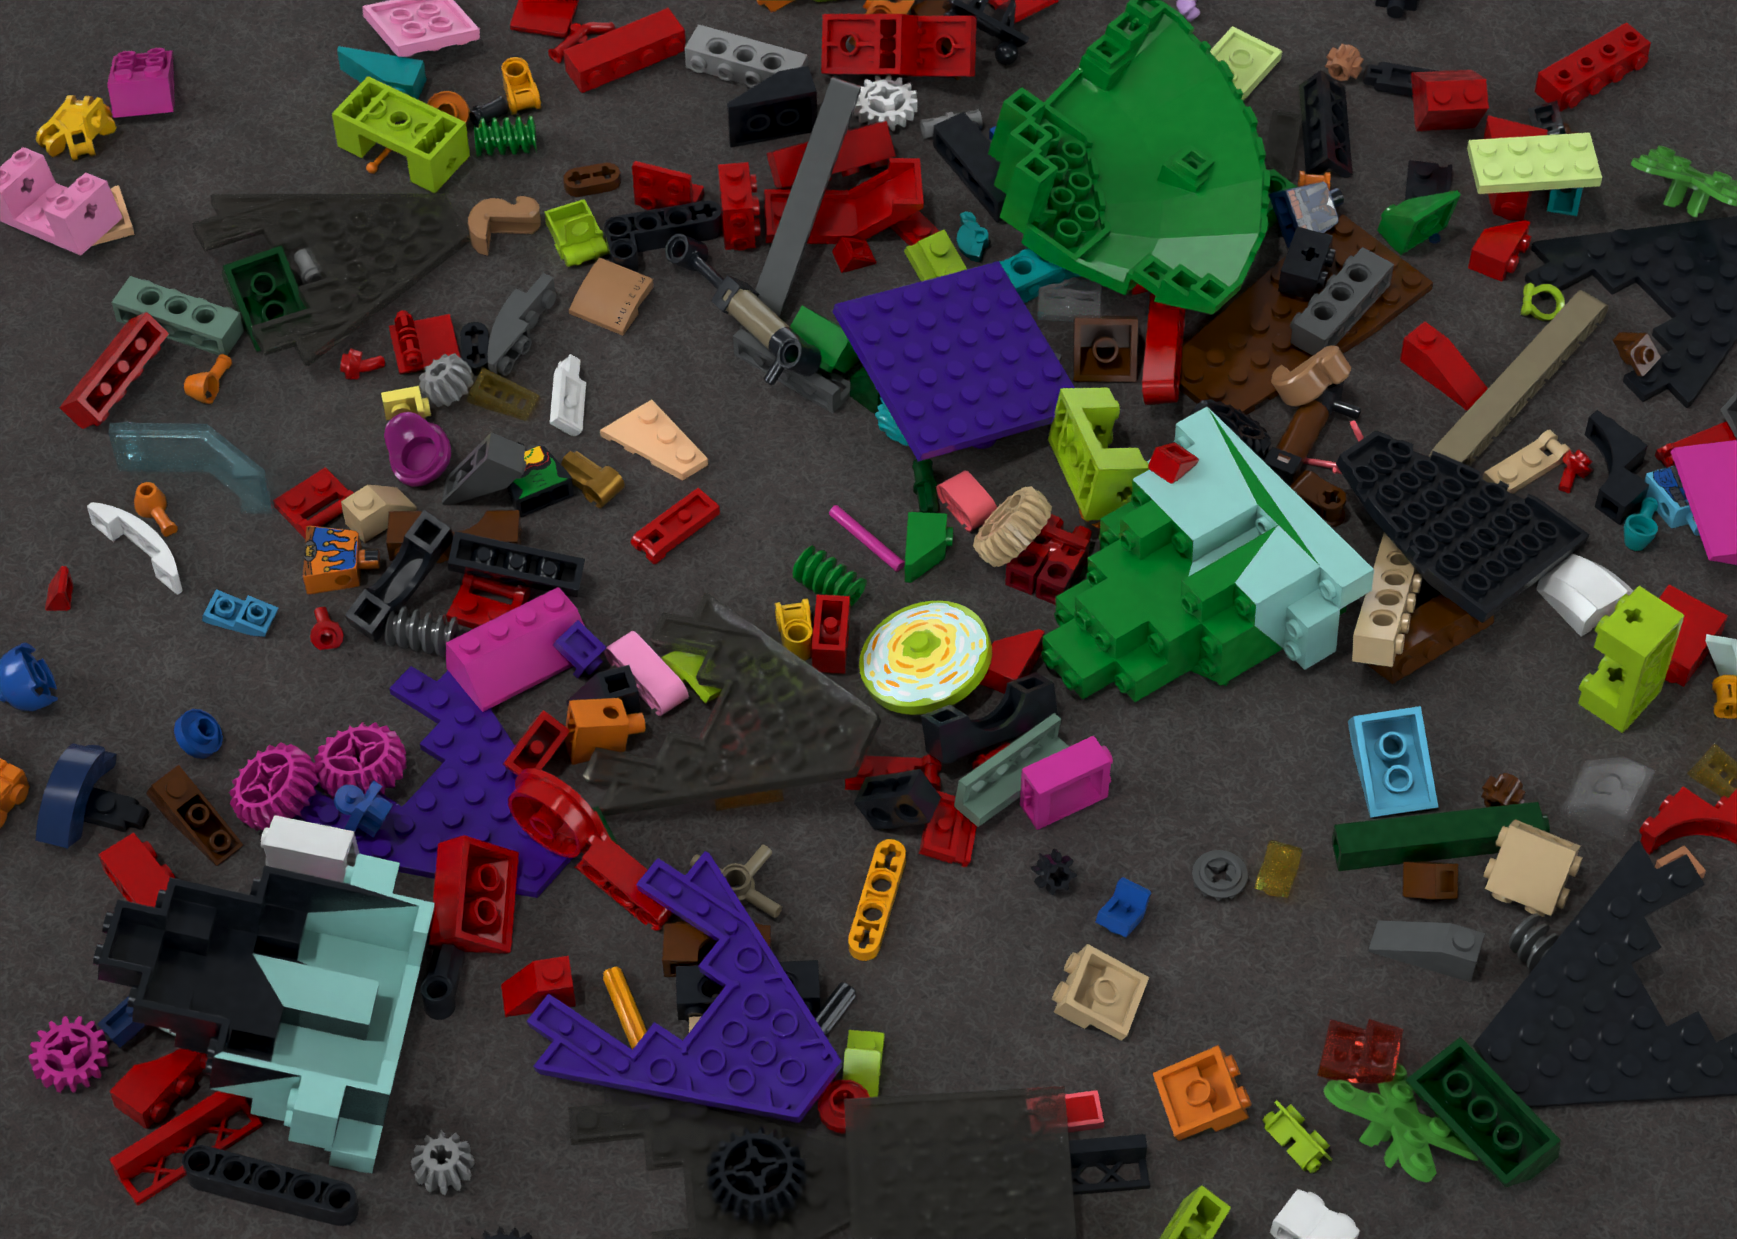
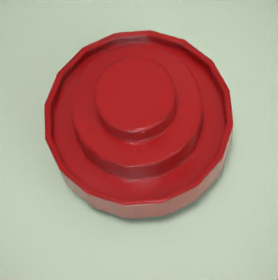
M838 1080L830 1083L818 1098V1114L821 1122L829 1130L837 1133H851L859 1130L867 1123L871 1115V1099L868 1091L861 1084L852 1080Z

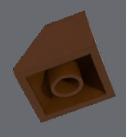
M1073 315V381L1137 382L1138 318L1136 316Z

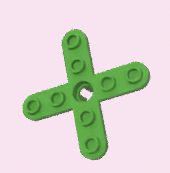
M1658 146L1657 150L1650 149L1648 155L1641 154L1640 158L1632 159L1631 166L1636 169L1673 179L1663 205L1675 208L1676 205L1683 202L1689 187L1694 189L1686 209H1688L1687 213L1694 217H1697L1699 213L1703 214L1710 196L1723 203L1737 207V180H1732V177L1725 173L1714 171V174L1710 175L1699 172L1690 166V160L1676 156L1674 150L1664 146Z
M1381 1061L1374 1070L1381 1095L1357 1089L1344 1080H1331L1324 1088L1325 1096L1336 1107L1371 1121L1359 1139L1361 1143L1370 1147L1378 1146L1380 1141H1388L1393 1136V1142L1386 1150L1384 1156L1385 1165L1388 1168H1392L1399 1158L1402 1168L1410 1176L1422 1182H1430L1436 1175V1169L1428 1143L1465 1158L1479 1160L1440 1118H1431L1419 1113L1413 1090L1406 1083L1408 1078L1407 1071L1401 1064L1395 1061Z

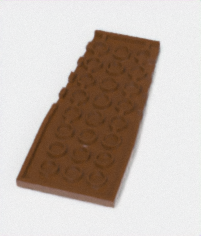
M1343 214L1338 217V223L1325 232V234L1333 235L1331 248L1336 249L1332 267L1326 266L1325 269L1328 272L1327 281L1333 274L1337 275L1342 270L1346 259L1351 255L1355 256L1362 247L1394 264L1391 285L1336 345L1344 354L1369 338L1431 291L1434 282ZM1286 257L1274 265L1183 346L1179 390L1196 404L1200 403L1201 400L1212 399L1216 402L1221 401L1226 405L1230 404L1232 407L1238 410L1241 409L1243 413L1248 415L1255 410L1256 405L1265 399L1271 400L1279 395L1271 383L1272 374L1277 367L1283 365L1289 371H1292L1312 357L1311 354L1290 343L1292 335L1290 324L1298 312H1304L1310 300L1278 292L1280 272ZM1318 289L1317 293L1320 294L1323 290Z

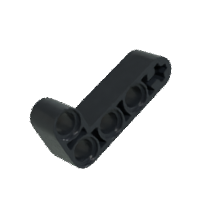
M711 200L618 215L609 218L604 224L605 243L608 249L609 261L635 272L639 270L638 252L666 248L668 240L675 234H684L701 242L718 238L723 232L721 206Z

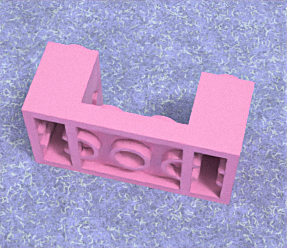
M24 147L15 152L11 158L0 166V221L80 256L123 218L106 180L85 172L69 188L57 184L44 155Z

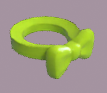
M1528 283L1523 288L1522 316L1531 314L1536 319L1551 321L1565 306L1561 291L1553 285L1541 284L1534 287V284ZM1540 292L1551 293L1556 300L1557 306L1555 311L1551 314L1541 313L1531 303L1532 296Z

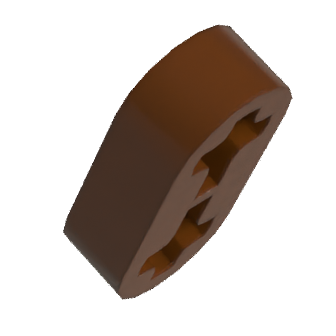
M600 163L570 169L563 176L564 189L567 194L574 197L615 190L621 183L620 170L618 166L612 163ZM604 175H609L610 179H605ZM579 180L581 184L575 185L574 181Z

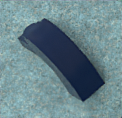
M73 743L63 752L49 777L43 794L35 841L69 848L81 839L84 814L90 793L97 780L114 768L117 757L116 753L107 752L104 747L98 745L82 746Z

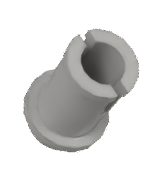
M308 248L297 251L294 255V261L302 273V282L310 287L321 285L324 281L325 270L322 266L318 265L313 252Z

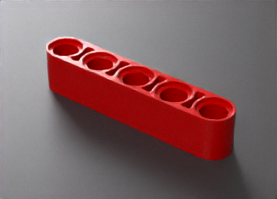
M1152 293L1150 294L1142 378L1143 399L1145 405L1177 403L1179 399L1185 308L1157 303L1154 301L1156 296Z

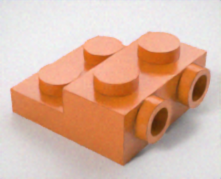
M1219 1045L1152 1073L1173 1134L1178 1141L1211 1127L1217 1132L1249 1118L1246 1108L1252 1106L1251 1100L1245 1087H1238L1235 1076L1240 1075L1238 1065L1233 1055L1226 1056Z

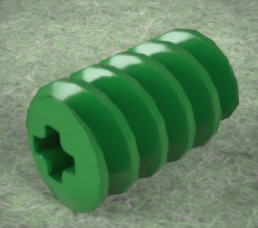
M517 116L514 125H511L508 117L504 118L502 126L499 125L496 117L492 118L490 126H487L484 118L480 119L478 127L474 125L477 156H481L484 147L489 156L494 154L495 147L498 148L500 155H505L508 146L512 154H517L519 146L522 147L525 154H529L531 145L534 146L537 152L536 125L533 116L528 117L526 124H523L521 117Z
M814 545L803 551L793 567L792 574L795 581L803 583V586L808 590H813L815 595L850 596V607L859 600L867 586V580L864 577L856 580L857 573L854 570L846 573L847 566L844 563L836 566L837 559L835 557L827 559V552L825 550H819L815 553Z

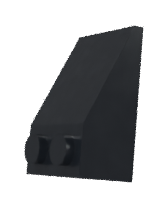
M808 66L778 71L727 103L730 148L812 133L817 119V90Z

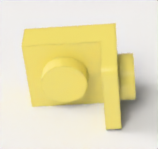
M419 386L381 393L386 421L403 412L416 413L424 419L431 416L428 397L421 398Z

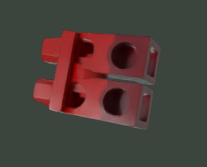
M1051 514L1047 524L1041 529V533L1035 537L1034 542H1031L1026 550H1023L1018 557L1013 558L1006 565L1005 585L1032 595L1036 589L1037 598L1056 605V596L1072 587L1088 560L1092 531L1080 525L1076 526L1072 533L1063 530L1064 521L1060 517Z

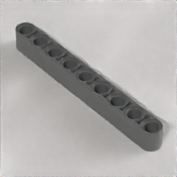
M834 77L830 80L755 289L759 293L758 298L779 317L789 296L861 90L859 85Z

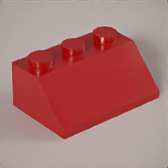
M466 835L438 843L433 903L435 904L430 927V945L440 947L442 944L455 945L456 948L464 952L511 953L519 852Z

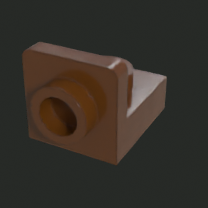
M1619 332L1613 339L1621 359L1626 364L1632 365L1637 376H1644L1661 358L1648 333Z

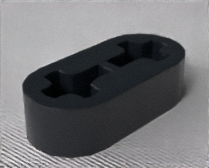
M480 322L468 323L463 326L460 332L461 357L470 366L474 376H481L489 371V333L487 327ZM478 334V343L472 344V335ZM479 354V363L473 364V355Z

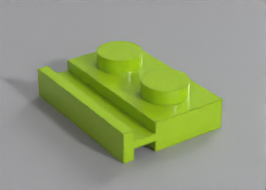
M945 229L918 241L912 246H907L904 250L920 281L967 270Z

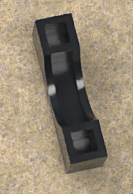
M423 510L405 534L401 548L389 568L376 583L362 591L345 614L349 624L374 642H377L385 632L390 612L395 611V614H399L401 607L405 606L452 543L454 537L452 529L426 510Z
M1037 672L1007 683L1004 697L996 709L980 719L970 720L966 714L951 705L921 715L926 752L943 764L956 762L964 755L984 751L990 745L1001 741L1013 740L1019 734L1031 730L1054 713L1058 716L1054 683Z

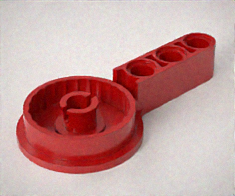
M535 768L522 770L515 779L516 789L508 797L510 812L520 827L537 843L557 855L574 858L582 852L584 855L575 868L645 925L649 923L652 925L651 929L659 931L674 913L638 890L636 884L646 873L647 869L606 835L594 810L572 787L543 770Z

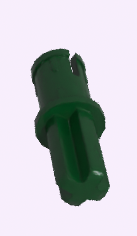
M916 459L912 465L915 477L913 492L918 498L919 512L938 513L936 496L938 483L934 480L933 462L931 459L919 462Z

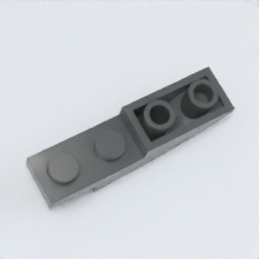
M543 273L526 293L515 288L501 308L494 322L488 346V367L491 382L496 384L503 375L507 376L511 372L517 358L529 351L532 344L530 329L536 326L541 313L546 308L550 309L556 301L557 294L553 277Z

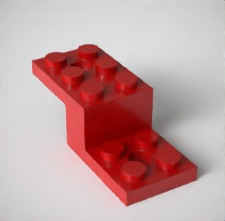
M823 14L821 74L975 77L977 16ZM850 36H853L856 41V47L852 52H848L846 49V41ZM948 38L952 43V48L945 55L941 50V44L944 39Z

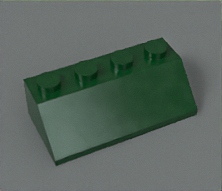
M1461 1036L1406 1079V1083L1504 1187L1531 1180L1559 1158L1561 1140Z

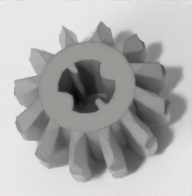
M455 353L449 356L444 354L438 360L433 359V363L430 366L424 367L426 372L419 376L421 392L437 407L442 405L448 407L453 401H459L462 395L469 393L467 389L474 384L472 380L474 374L470 366Z
M440 1130L438 1138L434 1140L426 1135L424 1139L425 1145L415 1146L414 1152L416 1157L411 1160L412 1170L416 1172L414 1174L416 1182L419 1185L425 1184L426 1190L429 1193L439 1186L441 1193L445 1196L448 1191L447 1186L450 1185L460 1191V1180L470 1181L472 1176L470 1169L475 1165L474 1157L470 1154L469 1143L467 1141L460 1142V1137L456 1132L448 1139L442 1130ZM446 1160L445 1164L439 1163L440 1161Z

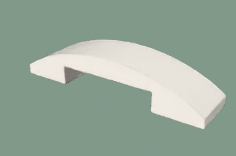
M94 502L87 505L91 522L97 529L113 542L124 534L152 557L151 561L156 578L177 595L182 592L174 557L169 547L155 530L138 517L122 509Z

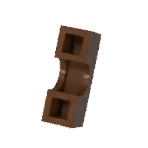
M686 921L674 924L665 923L662 957L664 977H676V966L700 965L717 941ZM754 922L771 949V925H762Z

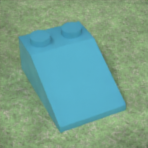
M1421 706L1358 715L1348 720L1352 750L1370 818L1438 808Z

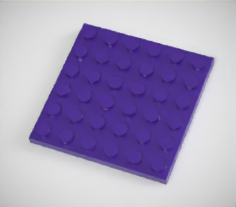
M999 261L837 303L832 311L918 462L1051 424L1055 417L1054 412L1060 389L1075 388Z

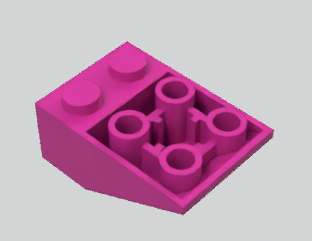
M153 48L148 50L147 53L136 54L135 51H123L118 53V56L113 57L107 83L113 118L173 112L175 104L173 50L165 51L164 48Z

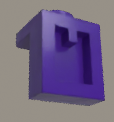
M579 620L553 644L576 668L573 675L577 679L584 672L591 675L603 663L600 656L607 648Z

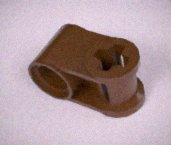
M1308 470L1303 471L1289 487L1330 527L1341 525L1345 519V511L1343 509L1346 504L1345 492L1341 488L1320 478L1316 473Z

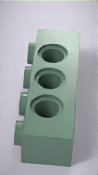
M132 276L127 279L112 301L116 321L126 324L128 320L148 312L169 333L166 338L216 355L225 354L228 356L244 332L240 312L230 307H222L210 303L203 298H195L183 294L176 289H168L156 285L149 280H141Z

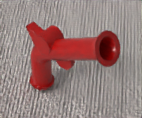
M588 22L583 25L573 23L570 26L571 35L556 48L549 49L548 55L550 59L561 63L565 49L587 41V35L605 34L616 29L615 24L612 22Z

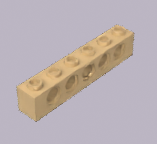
M1384 532L1373 568L1372 591L1365 594L1353 634L1352 661L1393 667L1396 654L1403 653L1405 634H1408L1411 614L1408 613H1414L1416 593L1420 592L1422 575Z

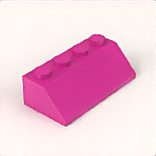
M557 587L446 642V668L479 709L484 712L573 667L553 644L577 620L582 624L583 621L576 606Z

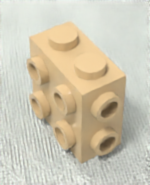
M1514 820L1509 825V828L1503 826L1496 841V846L1501 847L1497 859L1490 858L1483 877L1489 879L1485 889L1493 892L1492 897L1505 903H1512V900L1525 905L1527 912L1531 914L1538 913L1541 917H1544L1545 914L1551 916L1557 907L1563 909L1570 893V889L1565 888L1569 875L1576 877L1583 860L1582 857L1577 856L1581 846L1518 820Z

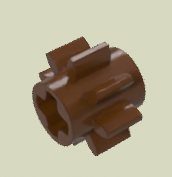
M1502 773L1499 774L1497 779L1490 775L1482 787L1484 792L1481 797L1485 799L1484 804L1486 807L1522 804L1525 802L1523 797L1526 792L1522 790L1523 785L1512 774Z

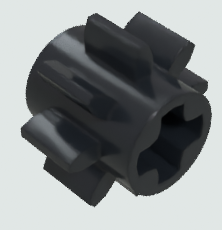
M1053 849L1052 853L1047 855L1039 853L1040 859L1037 864L1031 866V869L1039 875L1034 880V883L1039 888L1046 886L1047 891L1051 895L1055 894L1056 889L1064 888L1069 890L1068 884L1071 878L1077 877V874L1069 869L1074 861L1068 855L1062 857L1057 849Z

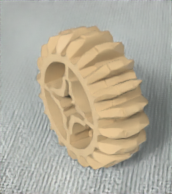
M1032 486L1015 491L1012 496H1008L1002 504H999L998 508L991 513L989 518L984 521L983 526L979 528L973 544L979 557L993 567L1003 566L1013 558L1018 557L1031 542H1034L1035 537L1041 533V529L1050 518L1052 506L1046 497Z

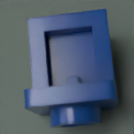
M1122 877L1117 882L1112 898L1099 910L1095 922L1106 927L1114 934L1127 937L1142 921L1151 897V891Z

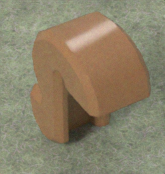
M527 196L517 197L515 205L499 198L481 200L472 208L468 217L472 247L479 254L487 256L489 254L491 233L533 234L541 226L539 204L535 199Z
M1330 345L1324 347L1292 371L1280 365L1273 372L1271 383L1286 405L1298 407L1318 398L1332 383L1340 384L1350 375L1351 366L1339 347Z

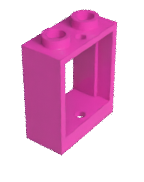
M1093 735L1022 768L1020 806L1036 830L1108 797L1109 783H1111L1110 769L1111 764H1113L1110 751L1106 746H1101Z

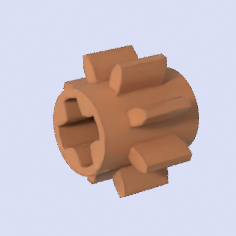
M1341 44L1339 49L1332 47L1327 55L1328 62L1325 67L1328 68L1329 74L1334 79L1347 81L1350 76L1357 78L1362 70L1360 65L1364 59L1361 58L1360 52L1354 46Z

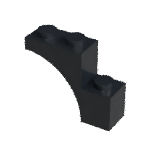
M1596 410L1589 416L1584 436L1591 440L1602 453L1608 468V479L1599 489L1595 508L1621 525L1628 516L1641 507L1643 499L1646 498L1649 485L1640 476L1633 474V472L1643 464L1648 445L1642 442L1636 435H1632L1622 428L1612 418Z

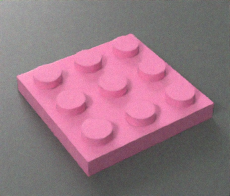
M389 0L363 6V17L398 57H409L415 53L428 50L437 51L442 47L451 45H465L470 41L480 39V29L454 0Z

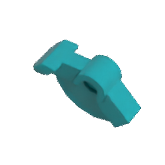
M965 211L960 213V223L962 226L957 232V246L960 252L968 257L970 261L980 263L984 250L989 246V233L985 228L979 226L972 212Z

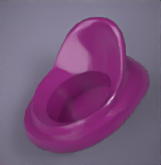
M412 412L400 413L387 423L384 438L389 451V462L395 477L401 483L411 487L424 486L438 479L444 473L451 458V444L446 433L439 425L427 422L420 415Z

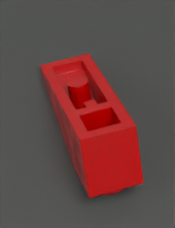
M1424 321L1404 337L1400 361L1468 411L1488 389L1449 338Z

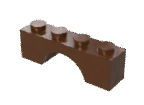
M389 511L386 544L390 561L395 559L405 534L422 511ZM486 511L483 518L477 524L457 532L521 545L522 525L520 511ZM452 543L437 563L449 560Z

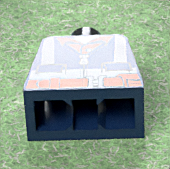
M1325 182L1303 185L1269 194L1288 249L1297 227L1325 233L1336 225L1339 218L1335 208L1344 203L1342 192L1338 188L1329 190Z

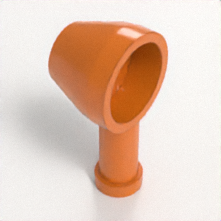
M220 354L209 372L189 375L184 383L186 395L199 402L212 404L219 392V379L226 369H229L232 365L231 358L225 354ZM207 390L212 394L210 398L205 396Z
M151 482L140 484L136 489L134 497V508L137 514L145 518H154L165 537L177 532V525L165 513L167 500L163 492Z

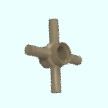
M761 845L745 865L735 863L727 865L723 869L719 868L730 886L734 884L742 885L738 888H731L743 906L749 902L773 918L778 917L782 906L756 891L753 876L772 855V851L768 846ZM696 854L690 862L691 867L697 862L700 855Z

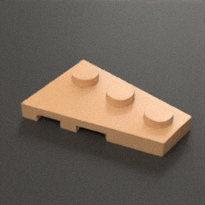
M652 399L600 430V435L604 439L615 441L624 446V449L630 453L641 455L650 460L654 466L682 481L708 466V458Z

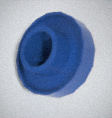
M191 709L182 714L175 722V738L179 746L188 755L205 759L213 755L221 747L223 740L221 727L209 713L201 709Z

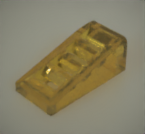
M482 368L469 391L466 402L526 421L540 395ZM485 387L491 388L489 393L483 391ZM497 391L503 392L500 399L495 397ZM509 394L515 396L511 404L505 402ZM521 398L527 400L522 410L517 408Z
M1715 743L1687 773L1695 781L1720 797L1725 795L1729 798L1737 789V786L1734 788L1730 785L1734 778L1737 780V762ZM1710 763L1716 766L1714 770L1708 766ZM1722 771L1728 774L1724 779L1719 775Z

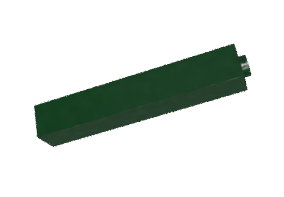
M1539 802L1335 824L1331 843L1338 871L1399 865L1403 864V862H1423L1496 854L1501 849V847L1496 846V841L1502 827L1509 828V825L1514 820L1548 833L1550 832L1547 815H1542Z

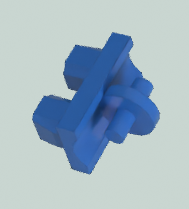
M373 780L365 795L359 787L354 785H344L337 790L334 797L336 808L343 814L351 815L344 828L345 830L355 832L359 828L374 838L393 806L392 803L378 795L382 785Z

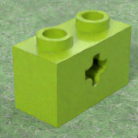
M1201 1185L1183 1199L1159 1239H1213L1231 1207Z

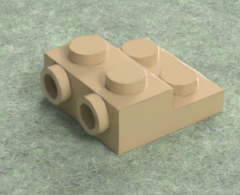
M1087 944L1080 952H1073L1064 966V971L1069 973L1066 983L1061 981L1053 994L1052 1000L1057 1002L1054 1013L1084 1029L1091 1024L1122 1041L1128 1035L1149 977Z

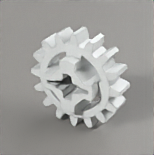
M876 75L874 82L868 79L864 80V87L861 86L854 115H859L860 123L868 121V124L879 121H887L890 129L895 131V125L899 124L905 127L906 119L913 121L914 112H917V92L911 91L912 84L910 83L902 85L901 77L893 81L891 80V75H887L885 80H881Z

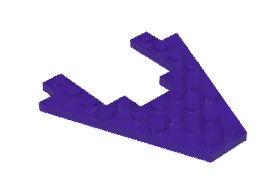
M704 851L686 875L657 858L636 884L638 890L717 941L698 968L702 974L724 987V989L683 1041L654 1022L633 1050L548 993L527 1020L530 1028L552 1042L534 1064L535 1071L546 1076L800 1123L843 1067L840 1057L710 853Z

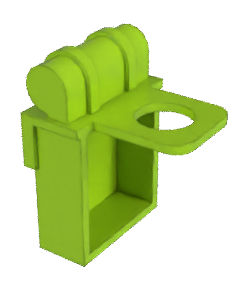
M585 199L544 211L546 225L556 243L555 248L561 260L564 259L567 267L578 266L583 262L592 259L597 260L599 257L608 255L603 231L600 230Z

